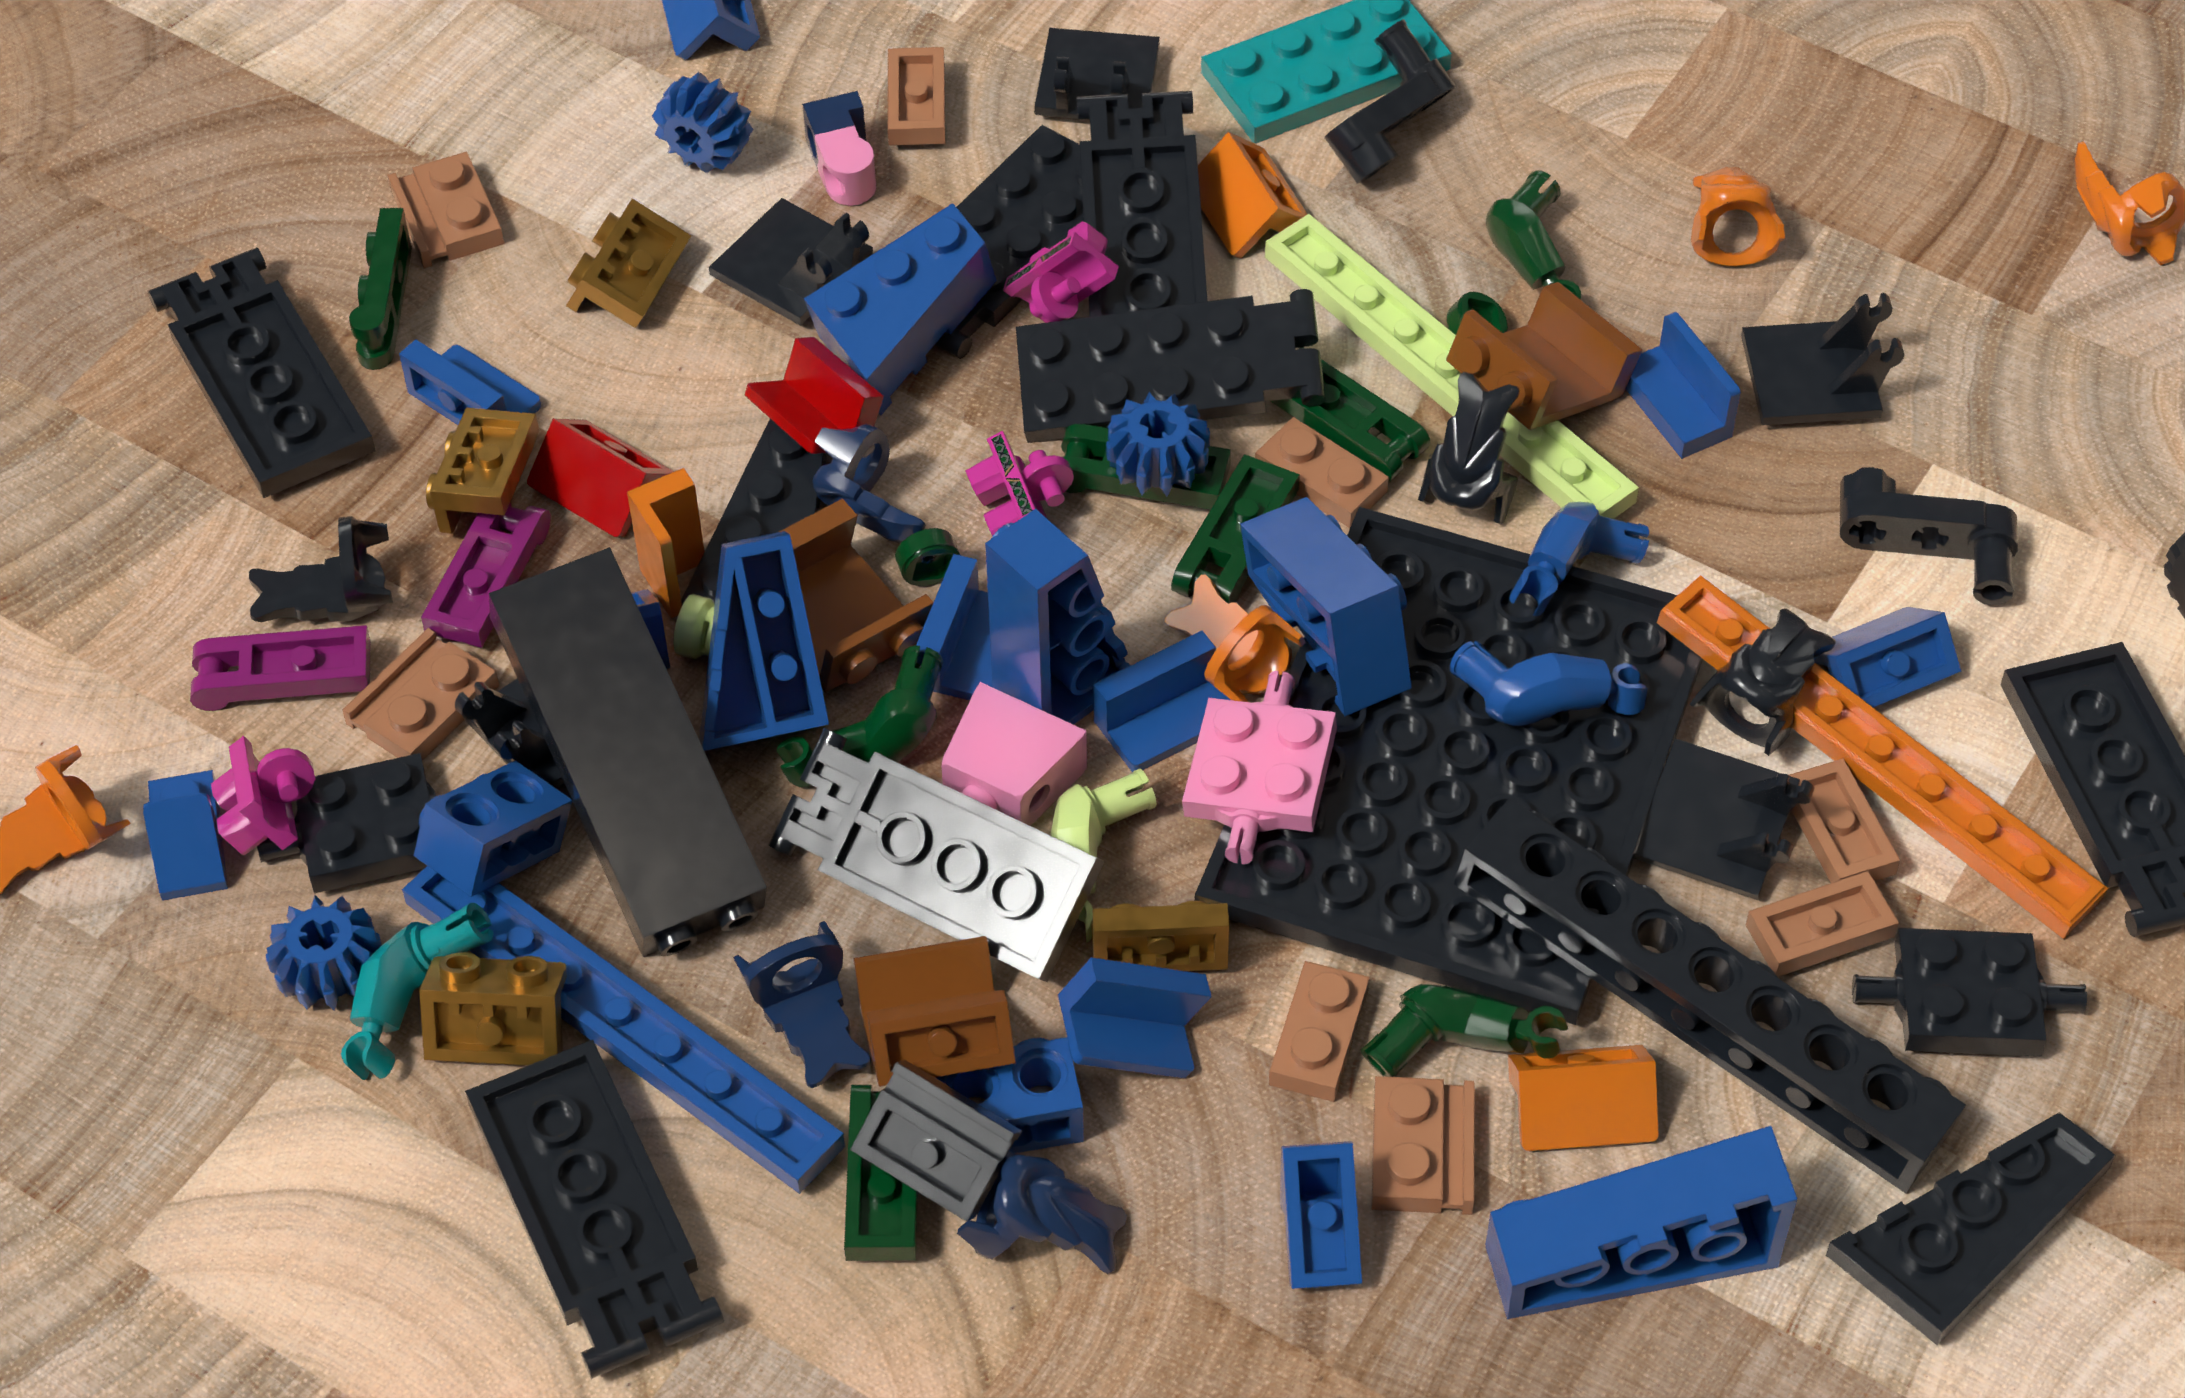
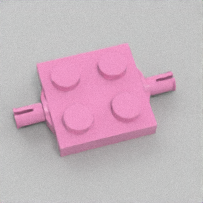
M1273 671L1268 675V684L1262 702L1251 703L1208 698L1182 800L1184 817L1216 820L1232 828L1225 856L1229 861L1238 864L1239 854L1241 855L1242 864H1248L1252 861L1255 841L1259 831L1264 832L1280 828L1313 832L1337 730L1336 712L1289 706L1295 679L1291 674L1284 671L1281 682L1279 671Z

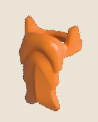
M2085 142L2078 143L2075 155L2077 189L2096 224L2097 230L2107 233L2112 247L2124 257L2135 255L2140 252L2141 248H2144L2159 265L2174 261L2177 235L2185 223V189L2177 178L2167 172L2157 173L2132 186L2122 195H2119L2113 185H2110L2104 173L2098 168ZM2169 195L2173 196L2171 206L2162 216L2146 223L2134 221V214L2138 207L2153 218L2166 210Z
M1726 166L1693 178V185L1701 188V203L1694 216L1691 233V244L1695 253L1704 260L1719 265L1739 266L1762 261L1777 251L1780 242L1785 239L1784 224L1777 215L1774 204L1771 201V187L1763 182H1759L1755 176L1747 174L1738 167ZM1735 209L1745 210L1752 214L1757 221L1758 232L1755 241L1742 252L1730 253L1723 251L1714 242L1713 229L1716 221L1727 211Z
M1205 574L1200 575L1195 581L1192 603L1170 611L1165 617V623L1172 629L1189 635L1200 631L1206 634L1216 647V651L1205 669V679L1233 701L1249 702L1241 692L1252 695L1265 693L1268 675L1273 671H1279V677H1281L1283 671H1287L1292 659V649L1287 639L1301 647L1305 644L1303 636L1269 606L1261 605L1248 614L1239 604L1232 602L1228 604L1218 592L1214 582Z
M77 745L35 766L41 785L25 797V806L2 818L0 826V895L17 876L25 871H39L58 856L67 859L84 852L86 849L90 850L131 824L128 819L106 825L105 810L101 802L95 799L91 788L78 777L64 776L63 772L82 756Z

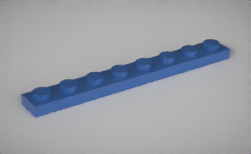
M427 866L402 889L406 904L431 923H436L450 916L471 902L481 906L488 915L492 925L479 930V932L486 929L493 930V938L490 942L469 950L479 958L512 960L521 956H536L547 962L565 963L567 978L560 994L561 1019L590 1040L593 1039L595 1044L800 1194L845 1148L843 1132L498 883L470 897Z

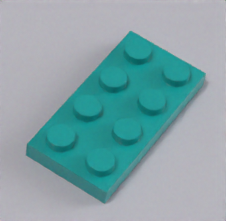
M1352 0L1201 57V74L1250 140L1256 144L1388 94L1399 87L1403 79L1374 40L1386 29L1402 19L1406 21L1407 27L1432 61L1437 58L1445 71L1451 68L1452 53L1409 0Z

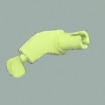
M1137 769L1132 774L1093 790H1090L1087 786L1082 787L1079 784L1066 790L1058 799L1050 836L1097 858V848L1102 842V835L1106 832L1105 826L1146 809L1150 810L1156 807L1157 803L1153 788L1130 797L1126 796L1143 789L1144 784L1149 782L1145 772L1142 769ZM1096 881L1090 894L1095 892ZM1086 900L1078 919L1086 924V942H1089L1093 937V908L1089 901Z

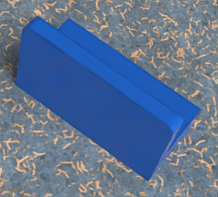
M662 0L675 55L684 60H687L712 34L744 51H747L760 38L751 0Z
M1677 312L1664 316L1660 346L1641 353L1626 386V390L1679 457L1683 459L1732 438L1741 391Z
M415 339L399 353L408 393L457 425H459L466 407L533 414L541 408L540 397L460 345H453L440 355Z
M953 554L916 644L920 646L917 663L921 667L926 647L938 652L943 659V665L938 673L933 692L966 700L971 699L980 682L993 687L988 592L979 590L977 559Z
M1914 607L1899 609L1832 636L1836 640L1834 648L1814 658L1816 664L1827 666L1831 676L1872 707L1961 672L1945 612Z
M1203 631L1197 632L1093 684L1094 722L1132 772L1137 769L1144 770L1196 744L1208 698L1230 700L1205 679V669L1216 651V647Z
M1091 957L1058 994L1072 1059L1076 1064L1186 1078L1194 1070V1063L1184 1026L1212 997L1206 974Z

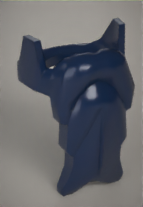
M869 424L852 429H829L822 427L815 439V443L833 459L830 464L819 467L813 477V488L818 498L828 506L843 498L858 515L856 524L874 531L888 541L901 544L910 535L924 530L926 524L921 519L891 506L882 498L870 493L888 464L890 444L887 435L882 430ZM872 445H875L874 451L867 457H863L866 451Z
M825 921L819 923L818 935L786 943L749 963L739 955L733 957L754 1001L763 1008L765 1019L775 1032H783L791 1053L801 1057L805 1065V1081L808 1087L815 1088L822 1085L842 1069H862L870 1065L871 1058L869 1054L856 1044L849 1035L851 1030L850 1022L841 1008L844 1006L838 983V976L843 965V949ZM804 957L816 958L794 965L788 971H779L786 964Z
M1009 1151L996 1181L977 1214L976 1222L968 1220L958 1228L957 1234L974 1248L976 1254L986 1259H994L1021 1236L1039 1243L1048 1240L1065 1251L1074 1248L1085 1254L1102 1272L1109 1274L1115 1271L1117 1263L1113 1244L1115 1234L1125 1225L1127 1214L1122 1207L1105 1204L1094 1197L1088 1187L1066 1178L1064 1171L1047 1158L1016 1155Z

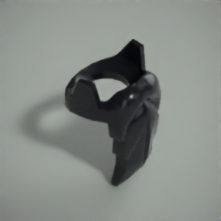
M1463 372L1458 378L1459 403L1456 415L1452 416L1447 422L1444 442L1438 443L1433 454L1429 456L1418 500L1424 502L1430 486L1431 492L1439 501L1449 506H1458L1464 510H1480L1486 507L1492 499H1495L1494 522L1500 524L1505 522L1518 482L1516 476L1504 472L1505 461L1499 458L1507 436L1503 423L1508 410L1518 398L1520 389L1518 386L1508 384L1488 391L1474 374Z
M353 516L339 517V556L325 559L324 564L299 565L293 571L276 572L259 568L251 569L249 571V581L260 595L250 607L251 619L256 622H266L278 618H298L306 621L328 617L330 621H352L378 611L383 604L393 603L391 591L384 587L386 581L384 571L379 561L368 554L366 549L389 540L387 524L361 521Z
M1782 608L1777 616L1776 625L1772 629L1763 630L1752 645L1745 643L1732 653L1729 662L1716 671L1695 695L1689 705L1692 707L1704 705L1722 725L1750 743L1765 747L1764 753L1769 756L1790 735L1794 721V703L1805 683L1804 678L1811 672L1815 663L1814 658L1832 650L1836 640L1826 633L1811 629L1795 613L1787 608ZM1732 692L1739 697L1746 698L1752 706L1769 717V722L1754 724L1743 719L1732 707L1729 693Z

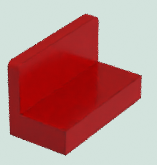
M815 337L795 338L783 380L748 383L744 394L745 397L798 444L812 454L826 453L815 443V439L822 427L829 429H852L864 424L875 426L884 397Z
M553 418L527 478V484L613 537H624L632 523L627 492L674 471L585 419Z

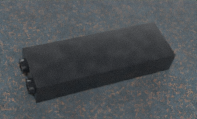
M606 548L490 592L489 606L492 623L642 957L657 951L660 952L661 956H671L694 945L698 940L697 935L719 926H721L723 931H731L755 920L759 915L758 910L765 906L767 886L611 548Z

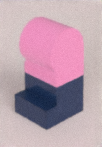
M858 91L802 104L806 142L828 195L835 202L848 206L859 205L868 201L876 191L873 148L866 141L864 106Z

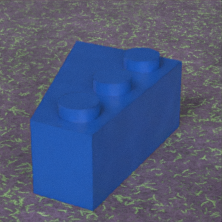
M952 203L813 292L804 300L817 334L826 347L884 396L878 413L881 416L892 404L890 396L910 373L916 375L927 363L925 355L945 332L951 335L997 280L985 242Z
M1304 497L1240 523L1248 575L1271 609L1292 627L1298 626L1313 650L1306 653L1305 659L1313 671L1317 673L1324 669L1328 670L1336 682L1337 696H1335V703L1344 717L1412 688L1402 610L1407 606L1404 589L1394 574H1386L1372 560L1370 553L1364 545H1356L1342 531L1334 516L1330 514L1326 516L1309 498Z
M782 531L722 544L699 741L703 750L706 751L828 725L829 720L790 534Z

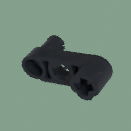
M1404 19L1386 29L1374 40L1403 79L1400 86L1347 118L1324 137L1357 184L1366 181L1398 157V154L1385 137L1387 133L1417 116L1456 87L1437 58L1432 61L1407 27Z
M1874 467L1860 468L1856 472L1845 475L1840 482V537L1846 544L1862 550L1974 560V598L1987 605H1999L2011 600L2014 592L2012 558L2018 552L2017 515L2012 509L2007 506L1989 504L1978 500L1896 493V480L1887 476L1883 469Z

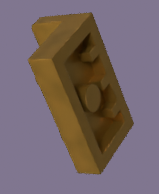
M632 198L620 218L609 212L592 240L593 243L601 247L597 256L594 258L584 252L568 278L567 283L574 286L576 290L566 307L576 312L586 297L636 328L692 235Z
M466 407L456 431H451L447 436L445 456L438 472L432 473L427 482V506L435 512L440 533L453 534L462 512L505 515L540 433L536 414Z
M1186 901L1179 905L1146 907L1124 903L1111 908L1093 909L1092 936L1094 958L1180 971L1228 969V903L1207 904L1202 901Z
M464 952L434 957L420 987L424 1060L530 1065L563 1052L560 994L567 978L566 964L563 962H547L536 956H521L512 960L478 958L474 954Z

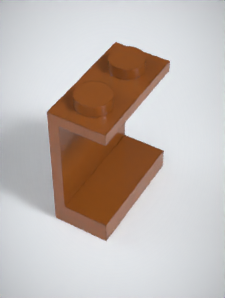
M1556 282L1542 288L1528 324L1511 331L1501 333L1475 310L1465 312L1446 361L1460 373L1468 372L1474 374L1488 391L1508 384L1518 386L1520 389L1519 396L1508 410V413L1526 428L1532 430L1621 398L1643 349L1562 284Z
M843 498L779 531H785L791 536L821 687L825 693L845 682L855 684L863 680L873 671L877 664L896 654L902 657L906 648L917 644L934 603L925 594L904 606L851 546L858 515Z
M986 936L853 958L862 1020L879 1087L888 1084L893 1075L892 1070L896 1062L907 1060L933 1077L1016 1063L1008 1002L1004 990L994 991Z

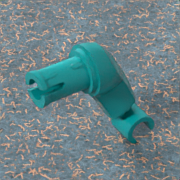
M471 902L450 916L431 925L411 922L385 942L363 963L350 1016L351 1023L361 1027L362 1030L351 1036L341 1051V1057L345 1065L362 1080L367 1079L369 1071L379 1079H383L393 1069L396 1061L395 1054L379 1041L381 1033L399 1030L413 991L421 987L432 959L437 956H447L453 953H465L492 940L493 930L486 929L479 932V930L492 925L488 915L481 906Z

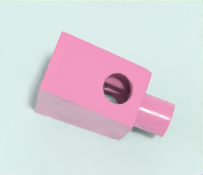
M980 682L943 757L941 765L943 785L1031 826L1087 769L1086 730Z

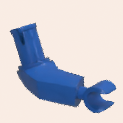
M1567 503L1542 528L1529 557V566L1524 569L1510 593V602L1514 604L1521 593L1531 595L1538 602V607L1533 615H1541L1556 592L1558 585L1565 579L1576 560L1582 559L1589 555L1590 552L1627 560L1634 564L1640 563L1646 554L1649 540L1639 539V536H1649L1648 526L1600 516L1593 503Z
M1469 641L1462 645L1455 652L1450 663V672L1467 683L1484 698L1485 711L1489 717L1512 726L1535 723L1561 711L1599 708L1606 700L1612 710L1624 715L1640 713L1645 707L1647 688L1639 683L1640 673L1632 664L1623 663L1613 668L1610 675L1609 668L1604 660L1548 653L1532 657L1515 664L1512 668H1508L1478 641H1474V643Z

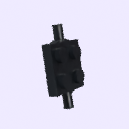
M421 753L315 776L312 789L304 797L296 800L297 813L294 820L298 839L282 850L272 840L267 838L257 846L261 863L300 853L301 859L308 867L314 894L425 869L427 865L414 857V851L420 829V814L425 807V803L436 797V793L427 782Z
M1898 928L1894 944L1897 965L1894 976H1859L1854 974L1852 980L1853 1003L1893 1004L1894 1010L1903 1024L1905 1051L2042 1057L2047 1041L2044 1023L2045 1010L2085 1013L2087 1007L2085 984H2046L2037 968L2033 933Z

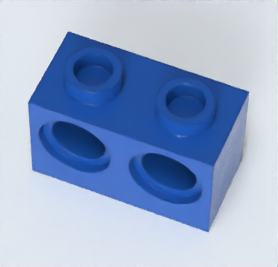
M513 761L488 774H482L475 780L444 795H438L425 803V807L419 817L420 829L414 857L472 897L560 852L572 799L517 761Z
M1067 1037L1052 1040L1030 1038L1018 1043L1016 1046H1013L1015 1064L935 1077L968 1098L980 1097L985 1099L979 1105L1022 1130L1018 1140L1013 1142L1009 1150L1014 1154L1084 1142L1083 1105ZM1035 1086L1053 1088V1090L1045 1093L1029 1091L1030 1088Z

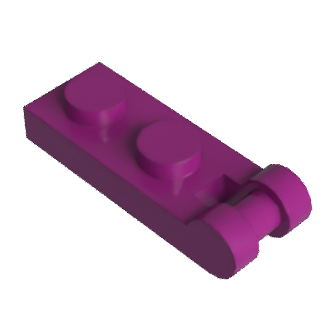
M510 502L505 515L478 513L421 616L424 631L429 628L435 632L436 636L482 648L494 626L490 618L489 593L517 583L537 545L543 544L548 535L551 523L550 511L534 506H528L525 510L511 507ZM507 530V531H510V532H513V533H512V534H508V533H504V531Z
M367 625L201 639L193 646L192 667L198 672V676L194 677L191 681L190 702L198 709L216 711L226 707L228 702L362 691L370 684L371 640ZM239 666L238 671L227 672L230 667Z

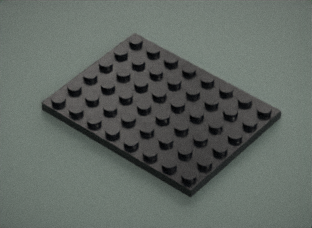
M1359 507L1347 536L1356 545H1364L1370 553L1372 560L1386 574H1394L1400 581L1406 595L1407 606L1402 610L1412 688L1344 717L1335 703V696H1337L1336 682L1328 670L1324 669L1315 673L1305 659L1306 653L1313 650V648L1304 637L1305 644L1299 647L1289 674L1295 679V684L1292 688L1288 705L1294 708L1336 712L1337 723L1313 832L1280 828L1264 832L1259 831L1255 841L1252 861L1248 864H1242L1241 855L1239 854L1238 864L1229 861L1225 856L1232 828L1224 825L1195 892L1194 901H1202L1207 904L1228 903L1229 920L1445 986L1523 1007L1531 1012L1542 1006H1552L1564 1015L1567 1023L1576 1025L1592 978L1454 885L1466 847L1509 798H1512L1528 810H1534L1543 814L1556 829L1583 847L1596 850L1611 866L1628 876L1651 801L1677 736L1703 661L1700 656L1657 624L1661 609L1677 595L1572 566L1565 579L1558 585L1544 612L1539 616H1534L1533 614L1538 607V602L1534 597L1521 593L1514 604L1509 599L1510 593L1522 572L1529 566L1528 561L1531 554ZM1469 641L1472 643L1478 641L1508 668H1512L1515 664L1532 657L1548 653L1604 660L1609 668L1610 675L1613 668L1623 663L1632 664L1640 673L1639 683L1647 688L1645 707L1640 713L1624 715L1612 710L1606 700L1599 708L1561 711L1535 723L1512 726L1489 717L1485 711L1484 698L1467 683L1450 672V663L1455 652L1462 645ZM1533 871L1537 875L1549 877L1540 871ZM1587 908L1593 913L1604 915L1597 909Z

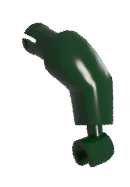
M1535 170L1529 174L1523 185L1510 199L1502 198L1492 204L1486 216L1488 234L1498 251L1509 260L1533 290L1559 282L1581 300V291L1578 285L1569 280H1559L1565 271V265L1539 219L1561 195L1560 186L1554 180L1544 192L1539 193L1538 190L1551 175L1544 171Z
M910 646L904 650L902 665L894 690L886 693L878 700L865 720L832 731L848 739L842 751L867 763L870 762L874 752L898 763L925 739L937 718L936 709L930 700L938 673L943 665V659L938 652L926 647L920 667V664L917 663L920 646ZM791 737L782 741L777 747V752L784 762L780 769L793 785L801 788L810 786V784L800 780V777L811 757L812 748L807 740L802 737Z
M1419 984L1400 995L1402 1001L1399 1003V1007L1401 1010L1360 1051L1368 1063L1382 1076L1396 1077L1420 1049H1423L1431 1040L1435 1042L1442 1040L1476 1049L1524 1053L1530 1041L1533 1050L1538 1056L1550 1059L1559 1054L1561 1051L1556 1039L1540 1037V1034L1549 1028L1566 1031L1568 1026L1564 1015L1552 1006L1536 1008L1529 1014L1523 1007L1448 986Z

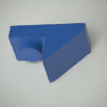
M213 770L148 781L149 802L143 805V814L162 901L228 889L223 837L219 834L217 819L221 817L220 806L213 797L211 783L216 780Z
M1353 1142L1281 1146L1280 1208L1285 1214L1289 1284L1291 1288L1362 1284Z

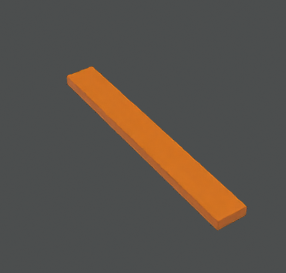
M1701 575L1661 609L1657 624L1716 670L1725 666L1729 662L1732 653L1745 643L1752 645L1763 630L1770 629ZM1814 663L1811 672L1804 678L1805 683L1794 703L1792 729L1832 760L1844 759L1855 778L2064 939L2102 901L2108 890L2104 884Z

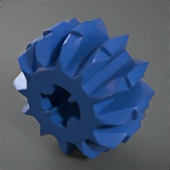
M700 72L691 78L682 76L677 82L674 81L663 93V97L657 103L656 110L652 115L658 125L655 135L669 144L667 153H677L682 157L685 167L696 163L705 173H708L715 167L724 170L728 164H732L749 142V136L754 129L747 121L751 111L737 102L739 92L729 93L723 88L720 78L710 83L705 75Z
M1149 391L1144 404L1126 400L1122 414L1112 415L1111 422L1108 426L1109 441L1106 442V456L1110 462V467L1116 468V475L1119 477L1120 484L1136 482L1141 496L1151 487H1160L1167 497L1173 484L1190 489L1195 479V474L1205 472V466L1208 464L1209 449L1207 447L1210 446V430L1207 428V421L1200 419L1196 404L1180 406L1175 393L1165 401H1157Z
M314 895L310 909L301 911L289 906L287 914L288 923L271 925L270 939L272 945L266 948V961L270 972L275 975L274 978L278 989L284 994L285 998L297 995L299 1003L306 1010L322 998L325 999L326 1005L335 1011L339 996L344 994L352 997L355 996L361 966L382 946L379 933H376L370 915L365 912L364 908L352 910L350 903L343 896L338 898L329 907H325L323 901Z

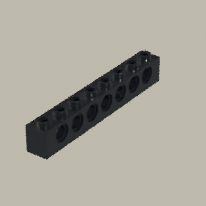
M1509 798L1466 847L1454 885L1904 1193L1908 1192L1944 1143L1964 1110L1966 1104L1951 1095L1950 1091L1942 1083L1933 1078L1924 1077L1893 1056L1884 1044L1873 1038L1863 1036L1835 1017L1825 1004L1818 1000L1807 998L1780 980L1767 965L1749 959L1721 940L1712 928L1703 923L1694 922L1666 903L1654 889L1638 884L1611 866L1599 852L1589 847H1583L1556 829L1543 814L1534 810H1528L1512 798ZM1533 871H1540L1549 877L1537 875ZM1587 908L1597 909L1604 915L1593 913ZM1642 945L1653 947L1660 953L1651 952ZM1699 983L1709 985L1713 987L1717 992L1709 991L1703 988ZM1756 1022L1765 1023L1769 1025L1772 1029H1774V1031L1764 1029L1761 1026H1759ZM1813 1060L1825 1063L1832 1070L1821 1068ZM1872 1100L1884 1103L1890 1110L1880 1108Z

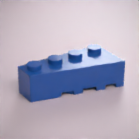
M1034 509L1017 522L1008 523L999 528L992 538L985 543L993 688L1074 725L1094 710L1093 684L1131 665L1124 658L1128 655L1124 642L1114 634L1112 629L1116 625L1112 612L1102 604L1101 599L1104 597V593L1088 554L1037 509Z
M1767 1126L1540 1197L1511 1202L1501 1209L1490 1212L1485 1247L1507 1319L1778 1268L1797 1203V1196L1772 1126Z

